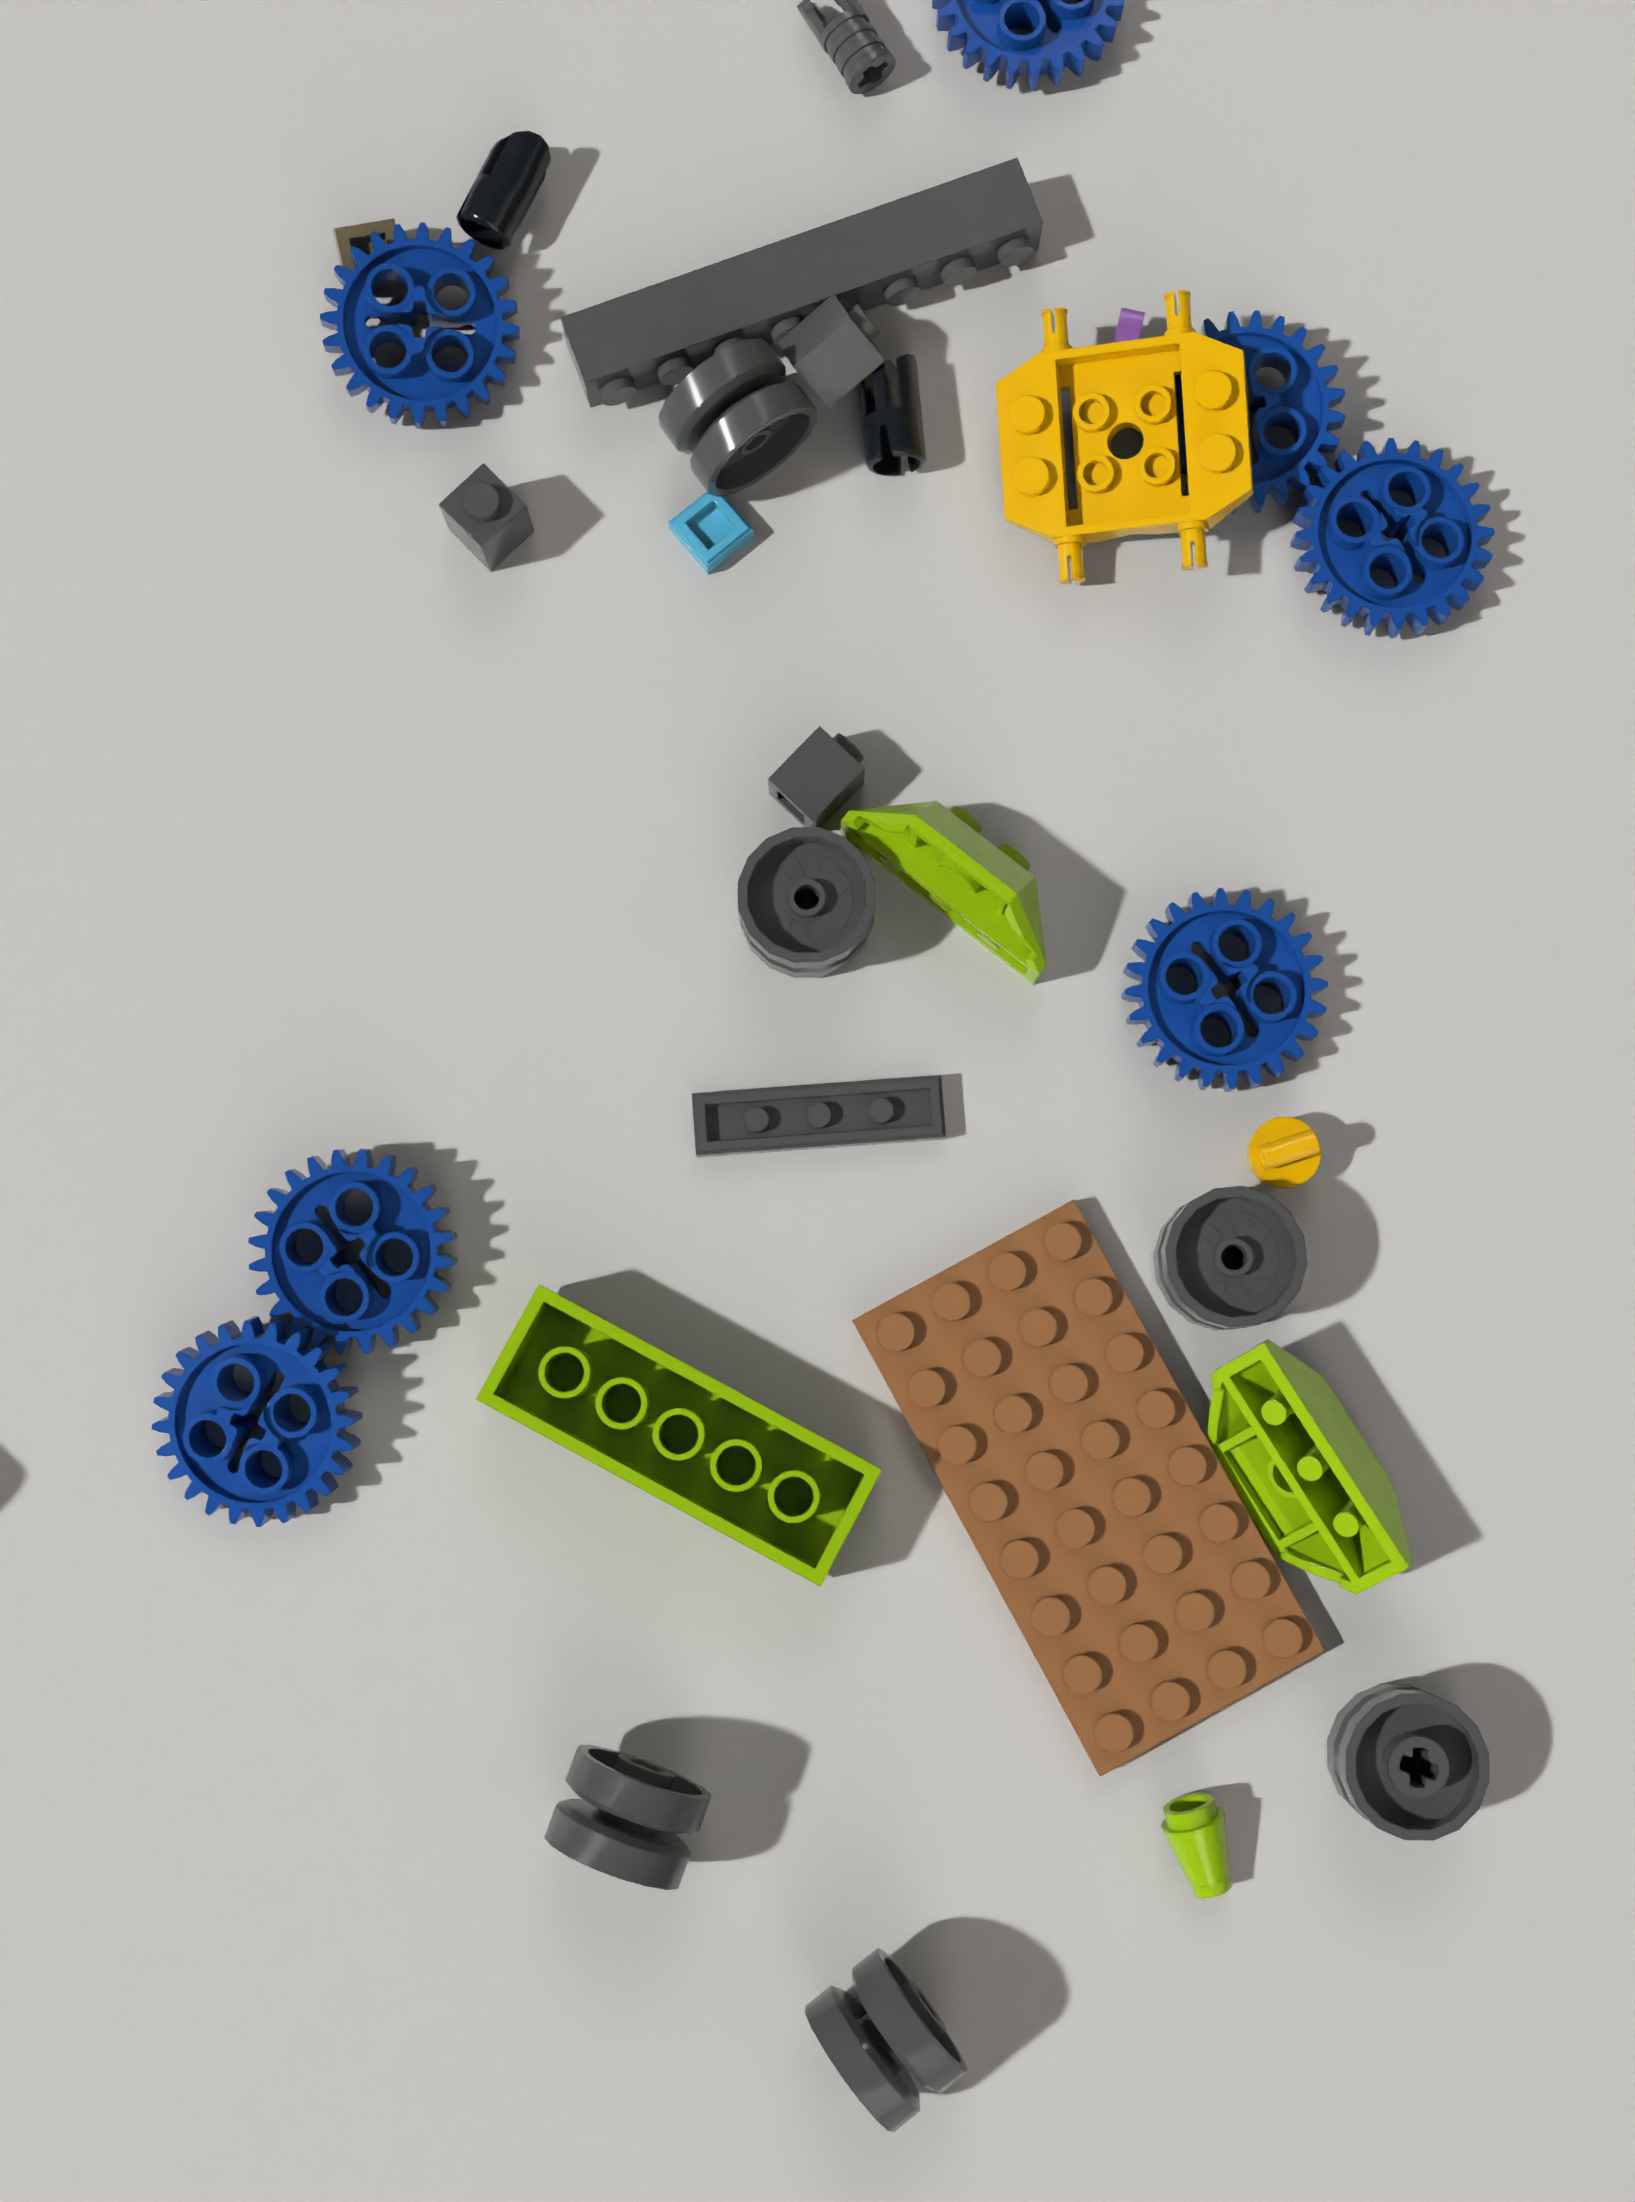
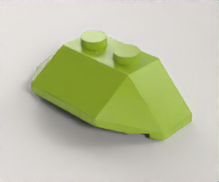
M938 801L849 810L841 819L840 835L844 836L854 846L1033 985L1042 975L1047 963L1036 877L1028 872L1031 865L1023 855L1004 843L997 848L979 834L982 827L969 813L955 805L948 810Z
M1269 1339L1212 1372L1211 1388H1213L1209 1409L1207 1440L1248 1514L1276 1557L1313 1575L1340 1583L1339 1587L1355 1595L1412 1565L1413 1562L1394 1484L1321 1374Z

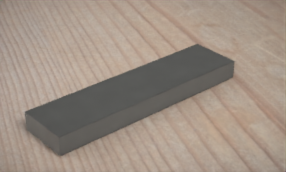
M941 1075L692 1093L697 1158L945 1140L946 1138Z

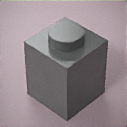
M834 293L778 341L793 368L829 409L885 361L872 341L881 334L878 328L858 304L848 311Z
M484 463L439 503L449 530L490 572L534 532L527 506Z
M819 726L768 778L769 795L802 826L821 828L864 784L865 768L860 764L864 757L857 747L845 736L837 733L832 738Z

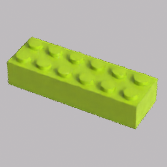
M540 1284L537 1286L476 1400L820 1587L882 1471L880 1467Z

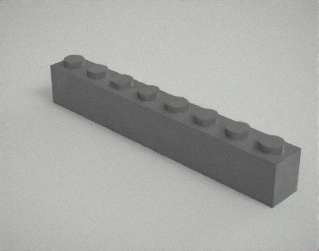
M1017 157L560 317L569 352L590 408L602 403L607 406L619 405L629 401L637 394V391L659 383L664 386L679 384L701 363L720 350L742 340L760 338L768 342L769 345L774 343L780 346L778 341L833 293L848 311L857 304L864 311L886 303L889 306H900L915 299L921 291L943 283L948 287L963 284L973 278L977 271L997 264L1003 267L1017 265L1028 259L1034 251L1038 250L1043 220Z

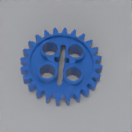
M932 0V8L938 10L936 20L937 31H949L947 50L951 52L965 47L963 67L965 69L981 61L985 64L984 81L988 82L999 70L1005 72L1007 89H1012L1018 75L1027 77L1029 87L1033 91L1037 89L1039 77L1042 74L1047 73L1052 83L1057 87L1061 85L1064 67H1067L1079 77L1083 75L1085 56L1098 62L1102 56L1104 42L1112 43L1115 38L1116 21H1121L1125 0H1078L1079 3L1067 4L1061 0ZM1024 28L1029 30L1031 33L1027 35H1017L1015 33H1012L1010 29Z
M420 222L416 239L408 240L401 225L395 224L393 243L386 245L383 239L376 232H373L370 235L374 252L367 255L355 246L350 248L351 257L356 266L354 270L339 265L334 267L335 276L344 287L343 289H324L326 301L336 307L337 311H328L320 314V321L323 327L338 331V333L323 339V345L326 352L343 353L331 365L335 376L354 374L346 386L348 394L354 397L365 390L369 391L366 402L368 412L374 413L385 402L389 405V417L392 424L396 425L406 410L412 411L416 429L422 428L426 412H434L441 427H446L448 420L447 409L455 407L460 415L468 419L470 418L468 399L472 396L485 405L491 403L489 392L485 386L487 381L498 386H505L506 376L497 366V363L515 364L516 352L504 345L503 342L520 339V327L512 323L503 322V320L518 313L517 302L514 300L498 299L509 289V280L507 276L489 280L488 277L495 267L494 258L489 255L475 263L472 260L475 252V241L471 238L464 242L457 250L452 247L451 228L446 227L438 241L429 240L426 223ZM393 281L403 285L408 292L403 302L398 305L386 306L378 302L374 297L376 290L385 282ZM454 285L465 290L469 295L466 304L457 310H448L441 307L435 299L436 295L444 287ZM416 316H427L430 327H427L425 337H414L411 326L415 325ZM373 318L396 325L369 328L366 322ZM466 324L474 326L475 332L473 334H463L460 331L445 328L462 327ZM392 342L404 348L406 351L405 359L394 368L380 367L373 360L374 352L384 343ZM453 346L465 352L468 358L461 369L447 372L435 365L434 357L444 347Z
M1254 310L1248 326L1240 327L1234 311L1228 312L1224 330L1219 331L1215 324L1207 318L1203 321L1201 334L1241 349L1245 355L1248 412L1255 413L1250 426V440L1257 457V463L1252 465L1254 494L1249 497L1255 513H1260L1264 506L1266 494L1270 493L1280 506L1285 505L1289 497L1287 484L1304 493L1308 484L1310 485L1311 483L1305 469L1318 474L1321 467L1328 465V462L1320 452L1335 453L1340 442L1335 435L1328 431L1340 429L1346 418V415L1329 408L1335 407L1342 402L1345 396V389L1327 388V385L1335 378L1339 369L1337 365L1318 367L1317 363L1326 347L1320 344L1306 351L1302 347L1307 332L1306 328H1300L1289 338L1283 335L1285 317L1280 315L1270 329L1262 328V318L1260 311ZM1264 367H1272L1283 375L1285 384L1276 389L1267 388L1257 381L1255 372ZM1175 375L1181 475L1184 473L1188 477L1181 375ZM1273 426L1286 428L1293 435L1295 444L1286 449H1278L1271 446L1266 440L1264 431ZM1188 479L1183 492L1184 496L1189 495ZM1238 507L1234 509L1230 514H1235Z
M1388 438L1380 455H1377L1372 445L1365 441L1357 452V461L1345 450L1341 451L1334 462L1335 470L1328 466L1321 467L1315 478L1318 486L1308 484L1301 500L1308 507H1299L1292 521L1297 526L1303 528V530L1295 532L1290 542V547L1307 552L1299 557L1294 569L1297 572L1313 571L1314 576L1310 579L1304 590L1306 594L1315 593L1320 590H1324L1328 594L1320 609L1323 613L1337 605L1344 608L1341 626L1346 627L1356 616L1364 618L1365 635L1370 636L1379 622H1385L1390 638H1396L1402 630L1404 622L1407 621L1414 634L1419 635L1428 625V616L1433 622L1441 626L1451 615L1449 606L1460 611L1470 599L1466 590L1476 591L1483 582L1484 576L1477 569H1484L1491 561L1493 554L1481 548V546L1486 545L1491 540L1495 530L1477 524L1488 514L1490 506L1487 504H1471L1470 499L1474 496L1480 485L1478 482L1469 483L1464 486L1459 485L1456 480L1464 467L1461 463L1447 471L1440 468L1443 456L1441 449L1436 450L1428 460L1420 458L1419 441L1414 440L1405 454H1398L1394 438ZM1400 489L1406 492L1412 498L1414 506L1405 507L1396 504L1391 499L1389 490ZM1361 495H1369V497L1372 499V503L1369 500L1362 498ZM1349 519L1356 522L1361 528L1363 536L1350 537L1344 534L1339 529L1337 520ZM1382 534L1387 538H1391L1397 535L1401 539V542L1397 538L1386 541L1383 538ZM1432 539L1439 542L1444 547L1446 557L1438 558L1429 555L1422 545V540ZM1381 569L1388 572L1393 577L1395 587L1383 588L1378 586L1372 580L1370 570ZM1412 573L1422 578L1423 582H1416L1412 577Z
M1218 888L1213 894L1210 906H1206L1199 893L1194 892L1188 898L1187 914L1174 902L1170 903L1165 909L1169 926L1152 918L1145 928L1155 942L1137 939L1131 948L1144 962L1127 963L1123 970V974L1139 981L1138 985L1126 988L1121 994L1123 1000L1137 1002L1140 1007L1126 1018V1023L1128 1025L1145 1024L1147 1031L1136 1043L1137 1046L1140 1048L1156 1043L1161 1048L1153 1063L1156 1067L1163 1065L1171 1058L1178 1062L1174 1078L1178 1082L1191 1069L1197 1071L1200 1090H1205L1212 1082L1214 1076L1217 1075L1220 1076L1224 1091L1231 1092L1236 1087L1238 1074L1243 1075L1251 1089L1261 1084L1262 1075L1260 1067H1263L1274 1078L1280 1076L1285 1070L1279 1055L1281 1054L1294 1062L1302 1058L1304 1052L1295 1038L1305 1041H1312L1316 1038L1319 1032L1306 1021V1018L1321 1017L1326 1013L1327 1009L1321 1003L1311 1000V995L1322 992L1328 987V981L1310 977V971L1324 961L1323 957L1320 955L1304 956L1301 950L1313 936L1308 932L1292 937L1288 930L1296 916L1290 913L1278 922L1272 919L1271 914L1274 900L1270 898L1258 911L1251 909V897L1248 890H1244L1234 905H1229L1224 889ZM1225 934H1233L1240 937L1247 947L1246 960L1237 962L1227 959L1219 949V937ZM1192 944H1199L1203 948L1205 958L1211 969L1208 968L1199 956L1193 953L1191 949ZM1183 967L1189 970L1196 981L1194 993L1180 995L1174 992L1166 981L1167 969ZM1231 981L1237 990L1230 998L1224 996L1217 999L1211 990L1218 982L1222 985ZM1268 986L1279 994L1281 998V1010L1279 1013L1267 1014L1255 1005L1253 1000L1255 987ZM1237 1011L1240 1012L1249 1024L1255 1027L1257 1031L1256 1037L1247 1035L1241 1016ZM1215 1018L1222 1021L1230 1033L1228 1046L1221 1048L1209 1045L1203 1039L1200 1032L1202 1020Z
M344 1149L333 1150L330 1169H328L319 1156L309 1157L307 1161L310 1177L307 1178L296 1169L286 1171V1179L292 1190L287 1192L279 1188H270L267 1194L278 1206L275 1211H257L254 1215L258 1221L269 1227L267 1234L250 1237L248 1243L265 1249V1258L249 1264V1270L268 1272L270 1279L263 1283L256 1290L257 1295L276 1293L279 1301L269 1313L271 1318L290 1312L294 1318L290 1324L288 1334L292 1336L296 1331L304 1327L312 1328L311 1347L313 1348L323 1345L331 1335L334 1336L337 1354L348 1352L353 1338H357L363 1354H368L375 1349L376 1334L378 1333L389 1347H392L400 1342L397 1324H400L412 1334L418 1332L422 1327L415 1311L418 1309L430 1315L437 1313L440 1308L429 1293L431 1290L447 1292L452 1287L449 1281L438 1275L439 1268H447L458 1263L457 1258L441 1252V1244L457 1238V1232L439 1230L437 1222L451 1212L450 1208L440 1207L431 1210L427 1202L434 1196L438 1188L435 1185H430L416 1190L413 1187L419 1171L416 1167L408 1168L399 1176L395 1175L396 1156L392 1154L386 1155L377 1167H373L370 1149H360L355 1158L354 1165L350 1164ZM356 1188L366 1192L373 1202L372 1215L364 1224L352 1221L345 1211L346 1197ZM323 1205L328 1209L334 1224L339 1229L338 1231L346 1240L353 1241L359 1238L363 1240L366 1247L362 1249L359 1255L366 1266L390 1287L391 1292L389 1296H383L379 1292L373 1277L359 1260L351 1263L344 1261L342 1255L348 1249L347 1243L329 1224L323 1222L317 1213L319 1206ZM305 1228L315 1231L323 1242V1252L316 1263L303 1260L296 1250L297 1236ZM391 1239L403 1240L412 1250L413 1261L406 1273L393 1271L384 1260L385 1246ZM343 1278L355 1281L363 1292V1301L357 1312H349L342 1309L335 1299L336 1286Z
M253 1316L245 1320L241 1331L236 1323L231 1320L218 1326V1337L209 1330L196 1336L195 1341L198 1350L187 1347L177 1352L175 1356L184 1369L172 1368L162 1374L161 1378L174 1391L164 1392L154 1397L153 1400L154 1404L169 1411L167 1417L152 1424V1430L169 1433L170 1442L156 1450L157 1456H176L179 1463L171 1469L167 1477L169 1480L185 1475L188 1476L191 1483L186 1489L185 1499L189 1500L201 1492L209 1495L205 1509L206 1514L211 1515L226 1504L229 1505V1521L231 1524H236L245 1518L249 1509L251 1510L256 1527H261L270 1521L273 1510L278 1519L285 1523L296 1516V1504L307 1513L319 1504L316 1492L327 1497L339 1487L332 1474L344 1475L352 1468L353 1464L340 1451H351L360 1445L361 1439L345 1430L346 1427L361 1420L363 1413L345 1409L344 1401L359 1391L355 1386L339 1387L336 1381L346 1370V1363L336 1364L328 1368L323 1362L331 1347L328 1342L313 1350L306 1347L309 1338L308 1328L304 1327L296 1331L290 1338H286L285 1319L280 1318L271 1322L265 1333L259 1316ZM236 1363L244 1365L252 1373L254 1378L252 1393L243 1391L234 1381L233 1370ZM280 1371L284 1375V1381L279 1391L269 1400L259 1418L258 1424L265 1430L248 1440L240 1459L239 1470L236 1471L232 1469L231 1461L236 1451L246 1442L257 1420L250 1412L267 1402L274 1386L276 1372ZM290 1394L299 1395L307 1401L311 1413L309 1422L299 1421L292 1416L288 1405ZM207 1420L215 1421L223 1428L226 1435L224 1448L215 1446L207 1437L205 1428ZM262 1450L270 1451L279 1458L282 1464L281 1477L271 1476L264 1470L261 1465Z

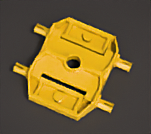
M1178 290L1179 315H1177V298L1174 291L1164 294L1167 331L1164 332V336L1077 348L1069 345L1068 310L1062 307H1055L1054 322L1052 310L1050 308L1045 309L1041 312L1044 334L1042 352L996 383L1004 516L1008 523L1054 544V547L1058 549L1060 584H1072V580L1075 583L1085 581L1082 546H1087V543L1107 541L1131 534L1178 533L1181 539V569L1194 570L1193 546H1195L1196 567L1198 570L1207 568L1205 532H1209V529L1254 494L1245 355L1241 349L1196 333V330L1192 328L1190 291ZM1175 375H1181L1188 496H1183ZM1070 389L1078 507V509L1071 510L1068 509L1061 390ZM1124 428H1135L1143 434L1144 438L1140 452L1129 459H1119L1113 456L1110 447L1114 435Z

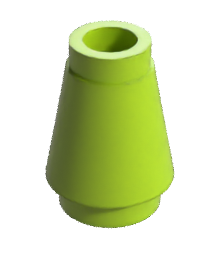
M1205 1792L1190 1793L1169 1801L1163 1807L1165 1820L1162 1822L1161 1828L1189 1884L1192 1886L1194 1895L1198 1898H1212L1226 1893L1230 1890L1232 1884L1229 1877L1230 1869L1224 1809L1216 1806L1212 1794Z

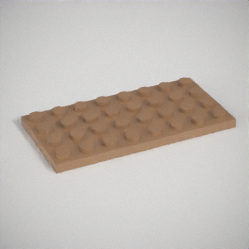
M1074 1200L852 1320L1100 1777L1325 1651Z

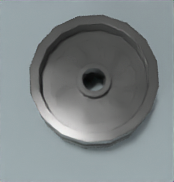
M760 338L747 339L720 350L697 366L668 396L658 416L660 427L675 448L685 454L693 453L690 459L691 470L707 492L716 497L741 491L773 472L797 451L809 437L817 423V409L799 385L793 382L784 383L786 378L785 365L768 342Z
M792 827L766 838L747 858L738 880L740 925L751 951L770 969L794 978H822L845 968L864 949L874 925L876 908L875 879L865 856L844 836L820 827ZM802 896L815 897L816 906L805 910L799 908L796 903L801 905Z
M1245 1186L1214 1188L1179 1207L1161 1228L1153 1254L1156 1282L1169 1306L1190 1323L1215 1331L1257 1326L1282 1313L1300 1291L1307 1268L1305 1238L1291 1211L1270 1194ZM1233 1248L1236 1251L1239 1259L1232 1264L1237 1270H1230L1222 1263L1221 1255L1224 1250Z
M1381 1683L1357 1693L1337 1713L1327 1738V1767L1338 1794L1360 1816L1368 1820L1376 1828L1403 1840L1434 1841L1460 1830L1479 1810L1490 1782L1489 1752L1478 1726L1456 1704L1411 1684ZM1402 1756L1412 1757L1411 1763L1406 1768L1400 1769L1399 1763Z
M579 1745L565 1781L582 1799H567L557 1803L544 1836L545 1840L567 1857L618 1879L646 1887L664 1890L678 1889L691 1851L676 1834H688L700 1830L712 1794L690 1779L645 1759L599 1746Z
M877 1948L852 1968L853 1987L863 2007L847 1991L831 1985L805 2006V2015L823 2050L858 2100L887 2131L895 2132L920 2111L919 2091L908 2070L925 2088L941 2094L968 2073V2070L958 2048L931 2003L917 1985L905 1975L895 1961L885 1951Z

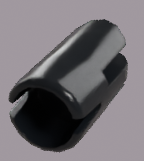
M531 131L514 132L497 141L490 150L456 216L462 230L482 245L497 250H503L511 245L545 179L546 169L551 160L549 146L541 135Z
M905 354L896 359V366L891 360L886 359L858 384L865 461L868 469L877 475H901V456H907L910 472H914L922 467L926 461L917 362L915 355Z

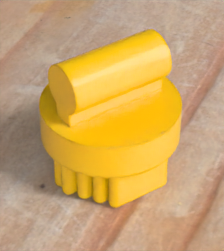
M1277 1117L1265 1122L1252 1134L1247 1146V1161L1250 1171L1263 1184L1275 1189H1291L1303 1184L1316 1172L1321 1159V1147L1315 1132L1303 1121L1292 1117Z

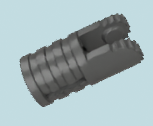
M803 0L797 6V9L824 51L829 54L833 63L836 64L840 74L845 78L846 85L853 94L867 93L878 87L889 77L895 67L896 60L878 37L877 32L870 24L868 16L857 0H834L841 6L844 12L837 15L828 24L825 21V15L816 3H812L810 0Z

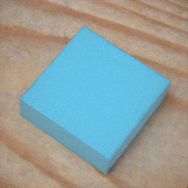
M705 492L668 522L669 530L707 574L754 538V529L725 496L716 497L708 492Z

